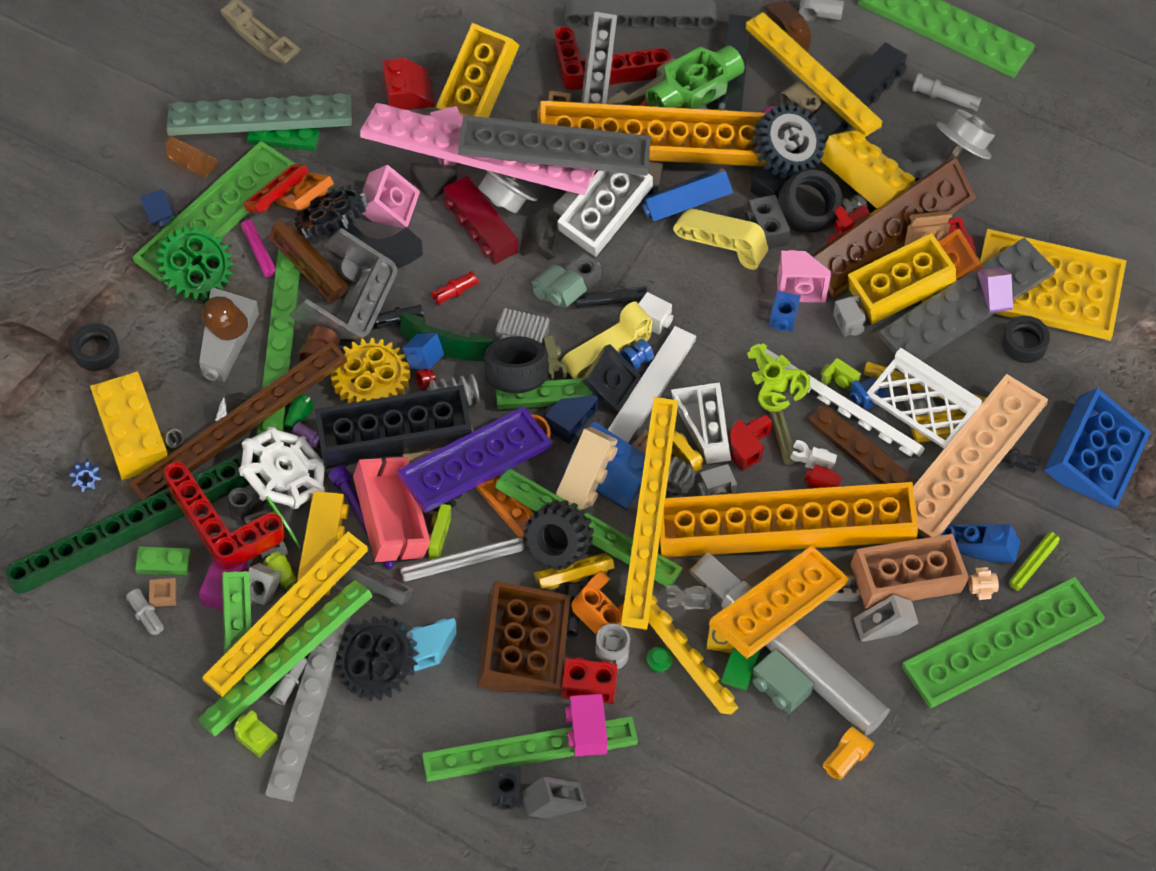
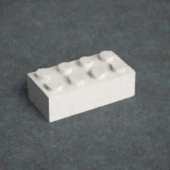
M598 171L593 177L585 195L579 194L558 220L559 231L597 257L653 187V177L650 174L644 176Z

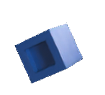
M777 291L769 327L780 331L793 332L801 296Z

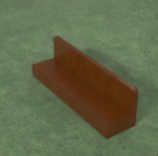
M279 220L272 225L269 239L330 304L347 294L350 286L315 248L300 235L292 224L285 226Z

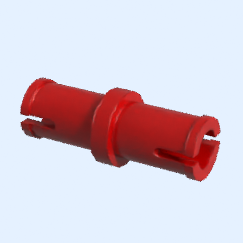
M469 271L458 279H451L445 286L432 291L431 297L433 301L438 299L435 304L441 305L453 297L458 298L465 290L478 285L477 276L472 277L475 273Z

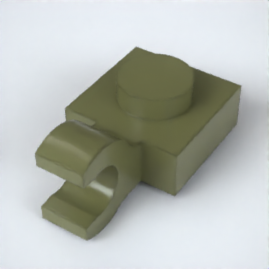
M553 335L543 337V346L548 353V376L550 380H554L555 371H560L563 378H566L567 367L564 363L558 361V359H561L560 345H555Z

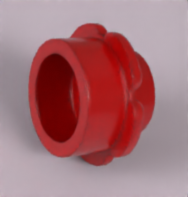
M422 369L416 372V383L420 390L427 389L430 380H434L436 383V376L432 370Z

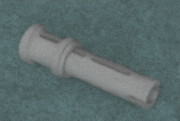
M918 73L912 92L918 91L930 95L931 99L939 97L976 112L982 99L981 97L943 85L939 79L932 80L926 78L922 73Z

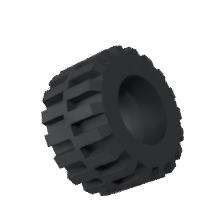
M553 500L532 514L525 524L526 529L523 531V536L527 537L524 545L525 547L529 546L528 554L530 557L534 555L536 563L543 562V567L549 569L553 566L554 570H559L562 567L564 569L577 562L588 552L589 546L593 542V538L590 536L594 533V529L589 527L592 521L590 517L586 519L584 509L578 510V505L575 503L569 505L568 500H562L560 503L558 500ZM550 524H555L564 530L568 538V545L559 544L552 538L549 530Z

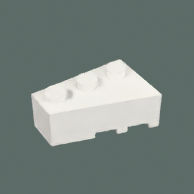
M720 382L671 390L673 400H678L677 411L706 464L731 461Z

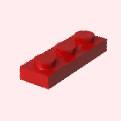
M291 164L243 203L245 209L248 212L258 213L268 210L273 201L284 197L289 188L303 181L302 178L309 173L306 166Z

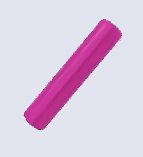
M243 221L241 223V230L264 277H274L276 268L253 221Z

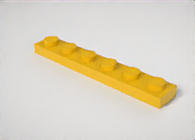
M652 594L649 624L717 710L722 714H732L739 707L733 701L735 699L734 695L727 688L721 686L718 682V675L711 668L705 666L702 662V655L696 649L689 646L687 636L681 630L674 627L671 623L673 621L671 616L658 607L656 604L657 599Z

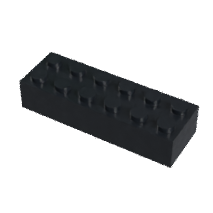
M464 385L315 409L324 467L356 462L362 459H374L445 447L472 433Z

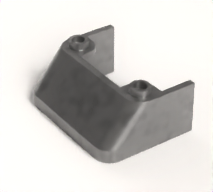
M340 228L323 245L343 258L339 267L340 273L346 280L352 283L336 317L308 299L291 311L289 316L310 330L315 325H321L333 330L339 338L361 340L370 333L397 275V267L392 260Z

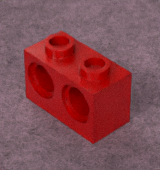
M580 657L566 658L561 698L570 699V696L602 694L603 703L614 704L618 664H612L605 660L599 662L586 661ZM574 675H580L583 678L580 680H575L571 677ZM606 678L609 681L607 683H600L597 680Z

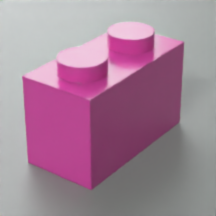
M602 694L570 696V706L565 707L566 723L571 722L572 731H568L569 747H574L575 757L607 754L608 742Z

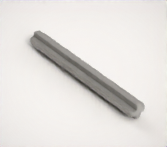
M515 537L403 566L400 568L401 577L406 582L518 553L524 550V543L521 537Z

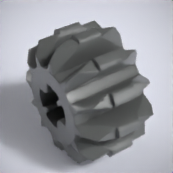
M671 457L666 490L670 491L671 494H687L696 478V472L692 469V466L686 464L684 460Z

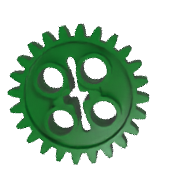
M185 225L182 228V233L176 228L173 231V235L167 234L165 237L166 241L162 240L159 246L162 249H158L156 255L161 258H157L155 264L161 267L157 269L156 273L164 275L160 282L167 281L169 284L166 290L174 288L175 297L182 293L184 301L188 296H191L192 302H195L199 296L202 302L207 299V294L210 297L212 287L223 291L222 286L228 285L229 281L227 278H230L233 274L228 269H231L234 263L227 260L232 257V254L225 253L229 247L228 245H220L222 237L216 240L213 238L215 231L208 235L206 234V227H203L198 232L196 225L192 227L191 231ZM189 244H195L199 251H193ZM173 259H179L183 266H176L173 263ZM194 261L197 262V264H196L195 266H193V265L191 264V263H193ZM206 261H212L216 268L208 267ZM190 276L197 277L200 283H193L190 280Z

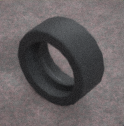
M1020 316L1011 320L1007 324L1002 337V347L1005 353L1011 359L1021 363H1032L1041 359L1050 342V332L1047 326L1041 320L1031 316ZM1019 331L1030 332L1039 339L1040 344L1037 347L1025 348L1018 345L1013 340L1012 335Z
M91 323L81 327L71 339L74 359L83 369L89 371L106 369L114 364L119 356L120 348L115 332L109 326L101 323ZM93 339H104L110 344L105 352L96 356H88L81 352L82 346Z

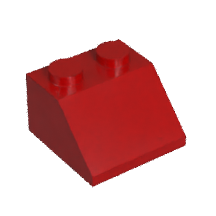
M406 58L382 61L389 106L403 110L435 107L428 69Z

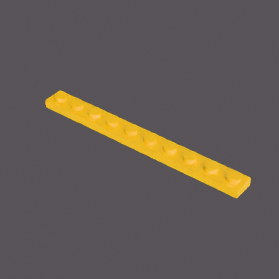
M653 398L621 626L647 629L678 400Z

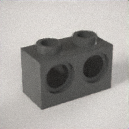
M776 195L749 200L748 210L745 211L746 221L756 223L763 229L768 249L788 245L790 229Z

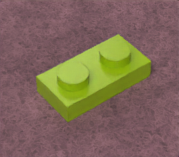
M440 505L439 512H434L431 527H434L432 534H428L430 544L427 548L429 559L441 556L451 521L450 505Z

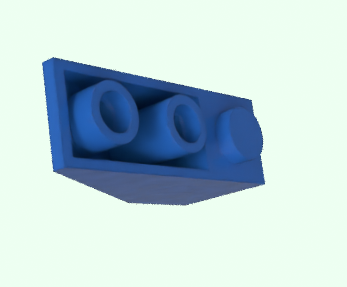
M949 524L940 535L953 534L958 550L962 555L988 562H1016L1020 540L1011 524Z

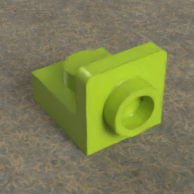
M836 358L831 365L828 363L820 373V376H822L821 383L827 386L834 380L838 386L850 391L852 382L855 380L859 382L861 373Z
M253 710L247 715H242L235 723L234 732L236 739L259 758L278 740L277 734L259 721L256 712Z

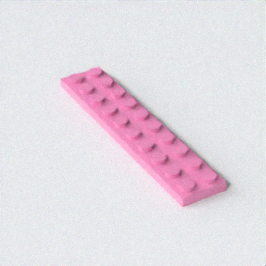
M376 103L360 130V137L581 195H585L596 170L458 155L461 124L391 107L386 104Z

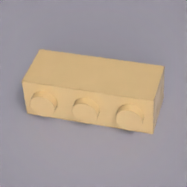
M593 427L585 428L556 495L564 500H568L571 504H577L581 510L592 506L598 496L596 489L599 483L602 484L607 476L608 470H606V466L609 461L614 459L618 448L615 446L618 440Z

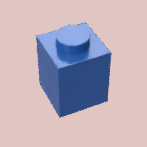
M437 333L416 334L403 347L410 369H430L444 355Z

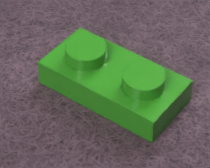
M139 546L136 573L188 576L191 551L188 548Z

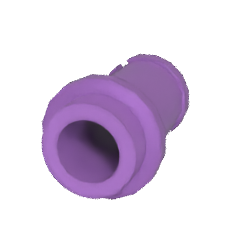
M298 422L292 430L293 435L300 437L304 435L307 437L306 441L313 449L321 447L318 430L315 431L302 422Z

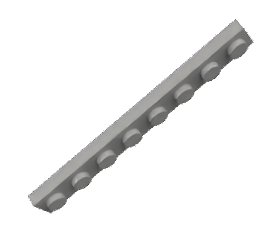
M350 617L310 652L266 789V796L293 802L333 675L335 662L339 656L336 652L341 649L340 641L344 640Z

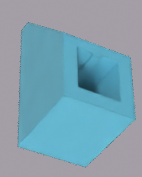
M455 618L449 620L441 619L432 625L418 626L409 630L413 633L412 639L417 642V645L413 648L419 652V655L412 657V659L418 662V665L413 666L414 671L440 664L456 636Z

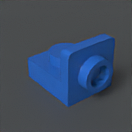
M872 377L861 384L855 380L851 384L850 399L864 410L877 405L870 400V396L867 393L877 381L876 378ZM879 388L875 392V395L880 398L888 397V393L884 388Z

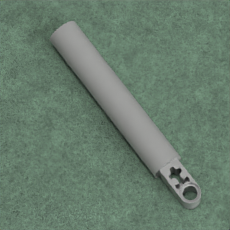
M708 552L689 570L691 575L722 602L723 608H726L753 588L746 581L741 582ZM794 624L765 645L771 652L776 649L814 683L813 689L865 736L871 734L888 715V707Z

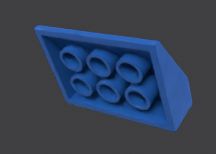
M1096 388L1079 396L1044 471L1061 485L1107 506L1116 508L1151 431L1099 388Z

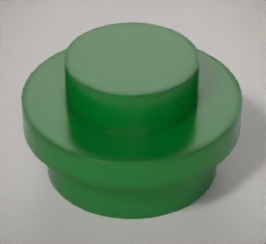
M655 647L647 654V664L655 672H664L672 665L673 656L664 647Z

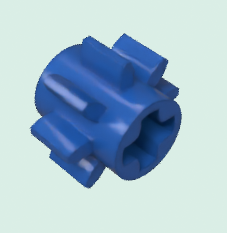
M88 458L82 463L75 461V470H69V476L75 477L71 481L72 486L78 484L82 492L88 487L95 489V480H101V474L95 473L99 469L98 464L92 466ZM84 472H89V474L86 475V478H81Z

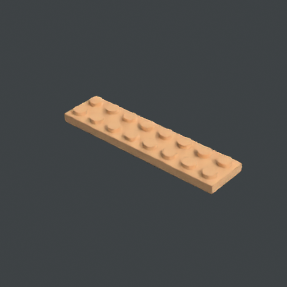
M1008 374L1004 376L913 486L918 534L925 538L936 537L942 534L1044 409L1048 402L1047 398Z

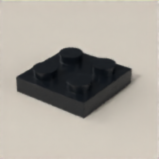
M609 344L603 347L581 381L615 414L620 412L642 376Z

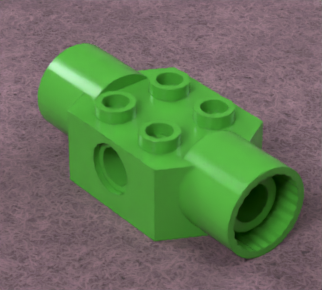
M729 45L717 52L699 47L664 66L663 81L646 90L647 103L649 107L699 109L726 94L728 81L744 72L743 60L738 51Z

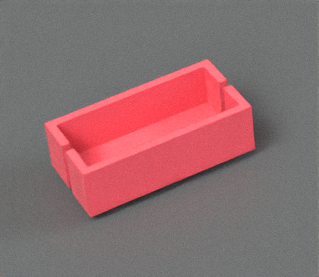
M408 457L386 458L379 474L380 476L377 475L382 464L381 458L359 460L353 479L374 562L395 561L398 556L401 557V560L423 558L430 544V539L422 509L397 476L399 469L409 465Z

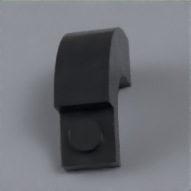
M350 223L347 225L348 228L344 229L392 260L397 268L406 266L423 255L422 240L407 227L386 239L370 238Z

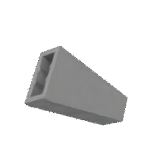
M212 287L209 299L215 296H225L232 300L248 319L246 332L242 336L228 341L221 340L205 326L199 360L202 376L211 381L225 382L259 316L257 301Z

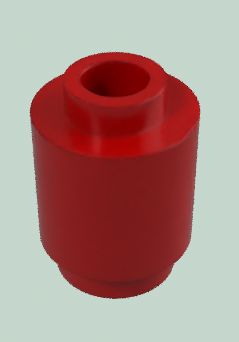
M815 464L814 468H808L804 481L808 482L807 488L810 489L839 487L843 476L837 475L838 472Z

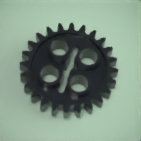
M349 185L345 189L341 186L338 190L333 188L330 193L316 197V200L310 201V205L307 208L297 212L298 217L294 218V224L300 235L305 238L310 237L314 239L318 236L321 239L325 234L329 237L332 232H337L340 228L347 229L349 223H355L354 219L361 218L360 213L366 212L365 208L368 207V200L362 189H358L357 186L352 188Z
M372 616L371 623L365 619L362 620L363 627L361 628L353 625L354 634L345 633L349 640L347 642L340 641V644L344 646V650L336 652L342 659L336 661L335 664L341 668L337 675L343 678L341 683L347 687L348 691L353 694L355 693L361 699L365 697L367 700L372 701L373 697L382 701L383 693L391 698L393 689L399 693L401 692L399 685L401 682L406 685L409 684L405 677L415 674L410 668L411 666L418 665V662L412 659V657L419 655V652L413 648L417 645V642L412 639L413 633L406 630L407 627L404 624L399 623L394 618L389 620L386 616H382L381 620H379L377 617ZM371 640L369 647L365 648L366 643ZM395 643L394 648L389 651L390 645ZM366 665L365 670L359 674L360 669ZM389 668L388 674L383 676L384 671Z

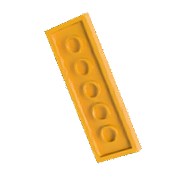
M810 546L713 616L709 625L747 659L844 587L849 578L813 546Z

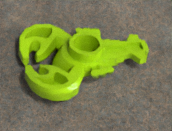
M764 343L761 345L756 344L750 348V352L747 354L749 359H756L759 371L752 373L755 384L758 385L764 382L758 394V402L763 409L770 412H778L790 405L789 401L778 403V400L784 401L786 397L776 393L785 392L789 380H792L790 385L791 395L794 394L796 389H799L798 393L793 397L794 401L802 399L808 393L811 385L809 375L800 369H784L791 364L787 358L780 355L777 360H774L765 353L767 346Z

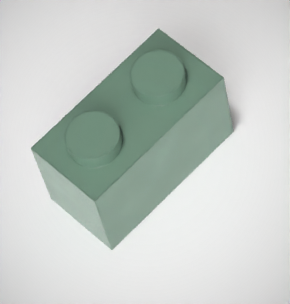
M776 649L753 669L751 679L759 691L768 694L779 709H784L789 714L811 695L814 684Z

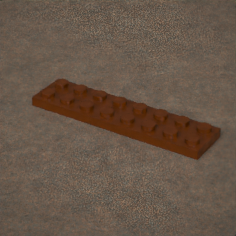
M956 157L949 158L811 255L831 272L827 292L829 298L836 297L849 287L848 274L904 247L908 225H911L910 215L942 211L953 214L976 198Z

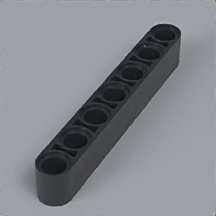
M729 14L726 46H732L738 51L744 63V72L728 81L726 94L720 97L719 110L742 112L750 32L746 29V22L751 20V16Z

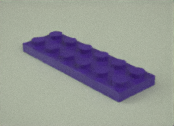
M523 406L399 469L397 476L426 513L551 448L552 442Z

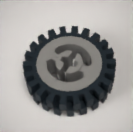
M782 104L777 108L776 106L760 118L752 132V135L755 136L752 139V144H758L753 149L754 153L761 152L762 154L757 158L758 161L762 162L765 159L767 163L763 167L768 170L772 166L773 170L771 173L776 176L781 172L780 178L784 179L788 175L790 178L800 170L814 168L821 161L820 159L825 153L822 150L826 147V143H821L825 139V135H818V132L822 130L821 125L816 127L813 125L817 119L813 117L809 120L807 117L810 112L806 110L801 114L802 107L796 106L793 109V104L786 106ZM779 129L786 130L778 137ZM799 147V154L791 153Z

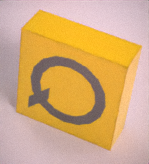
M710 626L706 649L731 653L733 646Z

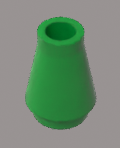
M303 394L291 401L286 420L283 423L284 427L292 431L298 422L303 423L314 411V401Z

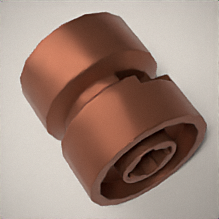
M313 326L306 338V343L302 345L297 355L300 362L304 361L331 341L338 346L340 342L339 336L325 326Z

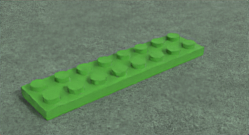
M858 0L859 6L1012 78L1016 76L1034 50L1035 43L942 0Z
M260 141L180 213L170 225L166 226L133 256L134 262L161 280L164 275L156 273L157 269L161 266L155 264L156 259L161 257L157 256L156 252L158 249H162L159 245L162 240L166 241L165 237L167 234L173 235V231L176 228L182 233V228L185 225L191 231L192 227L196 225L198 232L203 227H206V234L208 235L215 231L213 237L215 240L223 237L249 213L243 203L291 164L295 163ZM189 244L193 251H199L195 244ZM173 259V263L176 266H183L179 259Z
M1074 577L903 662L902 669L929 709L1103 622L1105 617L1077 578Z

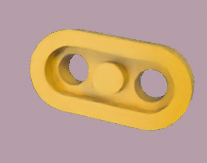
M674 431L671 453L674 457L684 460L686 464L692 466L695 472H698L702 469V456L697 450H693L689 446L684 434Z

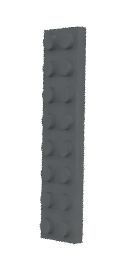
M463 115L458 155L647 176L651 136Z
M1025 237L982 264L983 268L978 269L1002 267L1011 273L1013 301L1053 276L1056 271ZM975 270L879 331L878 337L894 354L902 348L919 360L924 361L996 312L989 313L978 277V270Z

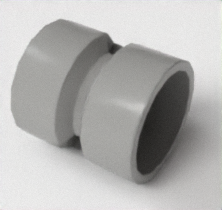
M607 624L598 631L596 636L597 662L602 660L609 661L612 664H618V669L622 668L629 658L630 635L627 629L621 625Z

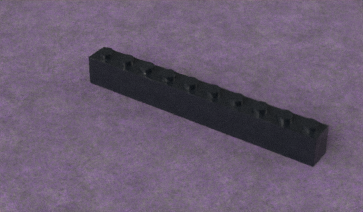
M885 42L845 82L844 86L867 107L872 103L875 104L879 100L881 93L885 89L889 90L894 80L905 73L907 65H905L907 54ZM827 103L810 118L815 117L817 119L813 124L815 127L818 125L822 127L818 135L824 134L825 139L821 143H826L830 135L844 133L845 130L849 131L852 128ZM799 147L791 153L799 154ZM772 166L768 170L762 167L752 177L750 192L759 198L776 195L778 200L780 190L789 179V175L785 179L780 178L781 172L776 176L771 173L773 170Z

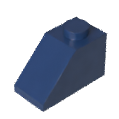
M163 189L140 197L150 224L154 227H166L172 223L171 220L176 218L172 198Z
M591 395L560 399L554 406H549L544 417L551 429V433L569 444L598 411V397Z

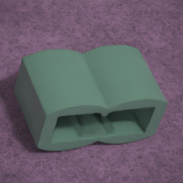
M551 265L531 281L535 296L540 300L551 301L555 306L568 307L587 291L583 278L579 274L570 270L566 271L558 265Z

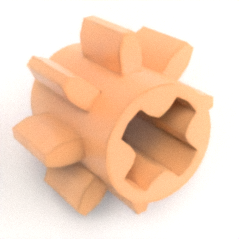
M988 567L975 568L976 573L969 575L968 579L970 593L976 594L979 600L991 599V594L998 591L997 574L991 573Z

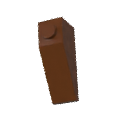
M786 0L765 5L769 18L805 51H809L812 33L804 17Z

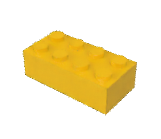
M472 23L436 108L442 110L457 106L460 115L489 118L520 45L509 37Z
M854 130L830 135L826 141L825 149L822 150L825 153L820 160L877 209L916 182L911 174L900 169L896 161L887 158L881 153L882 150L878 146L869 143L859 131Z
M930 233L848 274L849 290L853 296L858 295L860 307L870 322L874 324L955 283L956 267L934 235Z
M138 371L90 386L122 481L143 474L168 456Z

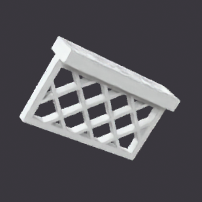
M902 348L897 351L895 359L867 391L872 402L944 449L980 407L982 402L981 399ZM897 368L904 373L905 379L891 381L890 374ZM920 383L924 386L925 393L911 394L910 384ZM906 385L908 395L894 397L892 387ZM889 387L891 397L880 398L875 395L879 388ZM940 396L944 399L945 406L931 407L930 397ZM926 398L928 408L914 410L912 400ZM909 400L911 410L901 412L896 409L895 402ZM960 409L966 413L962 420L952 421L951 410ZM947 412V422L934 423L933 413ZM929 414L931 424H919L916 422L915 415ZM949 427L951 434L944 440L936 434V428Z

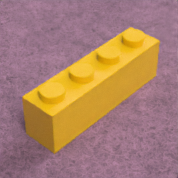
M313 491L297 582L345 535V526H342L343 519L348 518L349 504H345L344 494ZM331 588L325 595H330Z

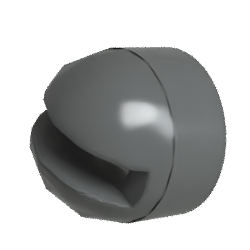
M169 428L163 433L162 439L167 447L178 448L184 442V435L179 429ZM169 434H170V436L172 437V439L175 441L174 443H172L171 440H170V438L168 437Z

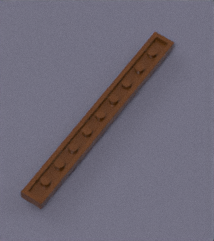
M333 341L329 342L129 483L130 487L141 501L167 489L168 486L164 474L167 465L173 462H181L191 473L347 363L346 356Z

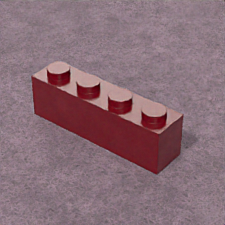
M468 176L444 187V198L442 200L445 208L454 213L457 223L461 227H465L469 238L480 246V250L486 259L489 258L495 265L518 253V238Z

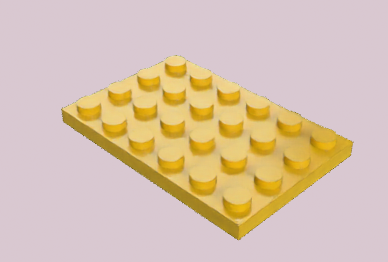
M987 229L980 258L981 264L992 259L1024 237ZM1026 238L1056 269L1055 274L1013 301L1012 310L1000 311L995 314L1010 318L1031 316L1041 320L1049 327L1111 341L1126 260Z

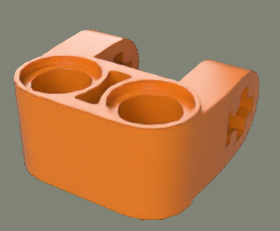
M602 570L585 585L574 598L571 605L573 612L595 634L607 624L620 625L624 602L617 608L600 591L610 580Z

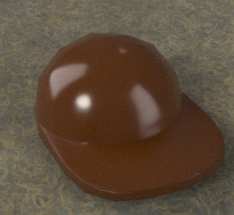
M215 296L207 300L203 305L201 315L204 325L221 340H233L246 332L248 319L232 300L225 296Z

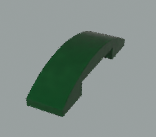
M402 312L399 333L404 338L410 341L416 334L437 333L444 352L443 356L469 361H484L485 351L494 341L493 338L473 332L468 337L426 325V318L407 312Z

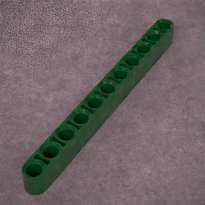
M243 452L193 476L210 503L229 495L236 488H244L250 485L247 479L239 473ZM253 453L252 463H258L259 456ZM256 473L259 479L262 478L260 473ZM167 488L11 563L6 569V576L10 587L18 594L27 593L184 517L185 514ZM44 564H48L46 567L39 568ZM18 576H24L21 579H16Z

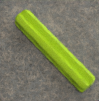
M1054 532L1047 533L1011 577L1009 582L1011 588L1015 591L1022 589L1057 546L1060 540L1058 535Z

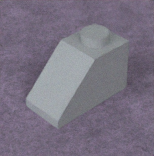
M896 595L888 597L854 618L860 640L863 642L900 635L919 624L912 601Z

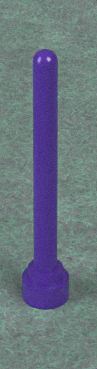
M345 466L337 467L329 473L328 477L334 486L342 490L367 534L359 499L350 485L351 475ZM382 561L386 569L393 568V561Z

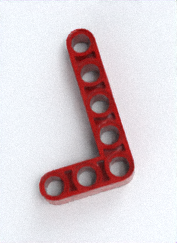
M566 26L559 27L554 32V52L562 84L568 90L583 89L586 58H580L573 30ZM664 48L612 54L609 85L655 79L657 68L671 60L670 52Z
M181 462L170 463L165 468L164 474L170 493L220 568L224 570L233 569L283 541L285 536L283 521L276 513L265 514L230 533L188 468ZM200 514H206L203 517H198ZM269 528H277L273 531L268 530ZM212 533H219L215 536H210ZM247 540H254L251 543H245ZM225 552H232L228 555H222Z

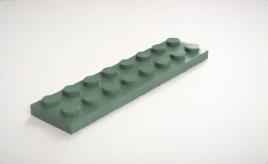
M337 93L327 96L316 94L309 97H268L266 99L246 98L234 101L224 99L215 102L198 101L196 103L176 102L168 106L167 134L168 136L352 126L351 94Z

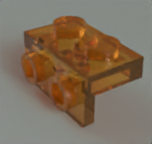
M172 136L165 141L169 160L204 178H207L218 165L216 158Z

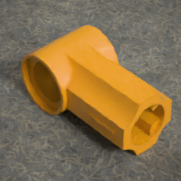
M852 726L841 738L839 746L823 763V768L833 779L841 781L857 761H862L874 746V742Z

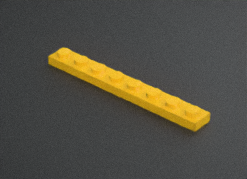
M762 12L746 22V29L855 130L861 132L866 137L882 126V120L765 13Z
M348 531L202 677L203 681L223 697L368 551L367 546Z

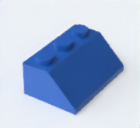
M594 421L590 427L618 440L615 446L618 448L614 459L608 462L606 470H608L607 476L602 484L599 483L596 491L627 510L640 493L645 454ZM569 460L568 464H567L566 467H565V471H566V469H567V467H568V465H569V463H570V460Z

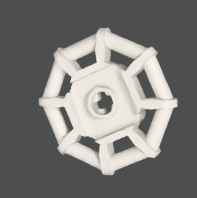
M268 427L267 431L251 439L246 438L243 441L242 463L239 473L247 479L260 495L259 499L264 501L268 495L272 502L290 506L291 509H298L301 504L312 499L313 491H325L323 481L326 467H324L323 459L318 456L306 441L307 437L304 435L300 437L279 431L275 427ZM267 441L271 443L267 447L261 445ZM284 442L292 444L290 447L283 446ZM253 453L259 456L258 463H252ZM280 464H281V465H287V466H288V469L285 470V469L281 468V467H280ZM308 470L314 471V479L309 477ZM256 473H260L268 483L266 487L257 477ZM304 485L308 490L299 494L297 488ZM288 491V495L278 493Z

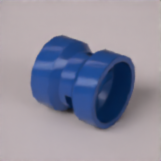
M639 339L634 342V346L626 347L620 352V355L635 370L640 368L641 363H648L654 359V353L644 339Z

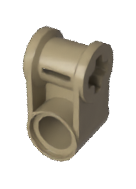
M796 82L779 94L781 105L793 104V109L796 106L802 107L801 114L806 110L810 112L807 117L808 119L818 111L821 105L820 98L800 82Z

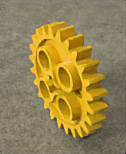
M371 338L370 343L367 344L364 339H361V345L352 342V349L343 347L344 355L348 362L331 373L332 386H334L336 394L340 393L341 400L348 398L349 404L405 394L404 387L409 386L410 367L409 362H406L405 354L401 355L400 348L393 350L392 342L384 346L383 339L376 344L374 338Z

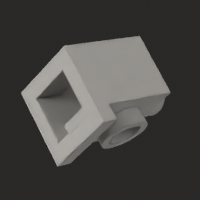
M858 295L835 301L833 316L843 337L856 336L865 330L863 326L865 313L862 308L858 307Z
M726 464L700 472L699 483L696 484L699 496L736 494L737 482L729 465Z

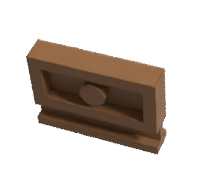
M942 211L910 215L911 225H908L904 246L930 233L939 242L949 234L950 224L948 221L949 218H952V214Z

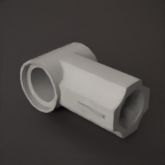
M800 0L799 13L807 21L815 20L817 17L841 20L844 1Z

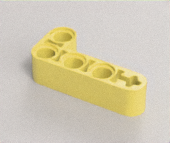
M690 208L684 210L673 227L674 232L683 239L737 251L740 263L750 270L757 269L768 252L763 229L758 224L750 221Z
M637 302L629 303L621 311L618 324L573 349L562 358L561 362L566 365L567 372L573 379H582L604 346L611 344L620 354L621 350L634 346V342L639 339H644L647 342L651 336L652 319Z

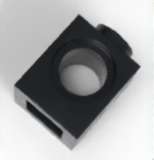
M494 766L493 806L503 810L520 807L521 766ZM503 786H510L513 788V790L510 792H503L500 790V788Z

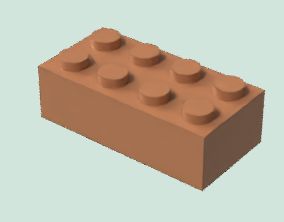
M953 534L857 549L850 563L865 609L877 605L892 595L915 601L961 593L969 579Z

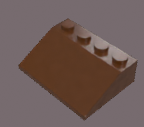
M495 580L488 593L477 687L500 692L560 691L570 596Z

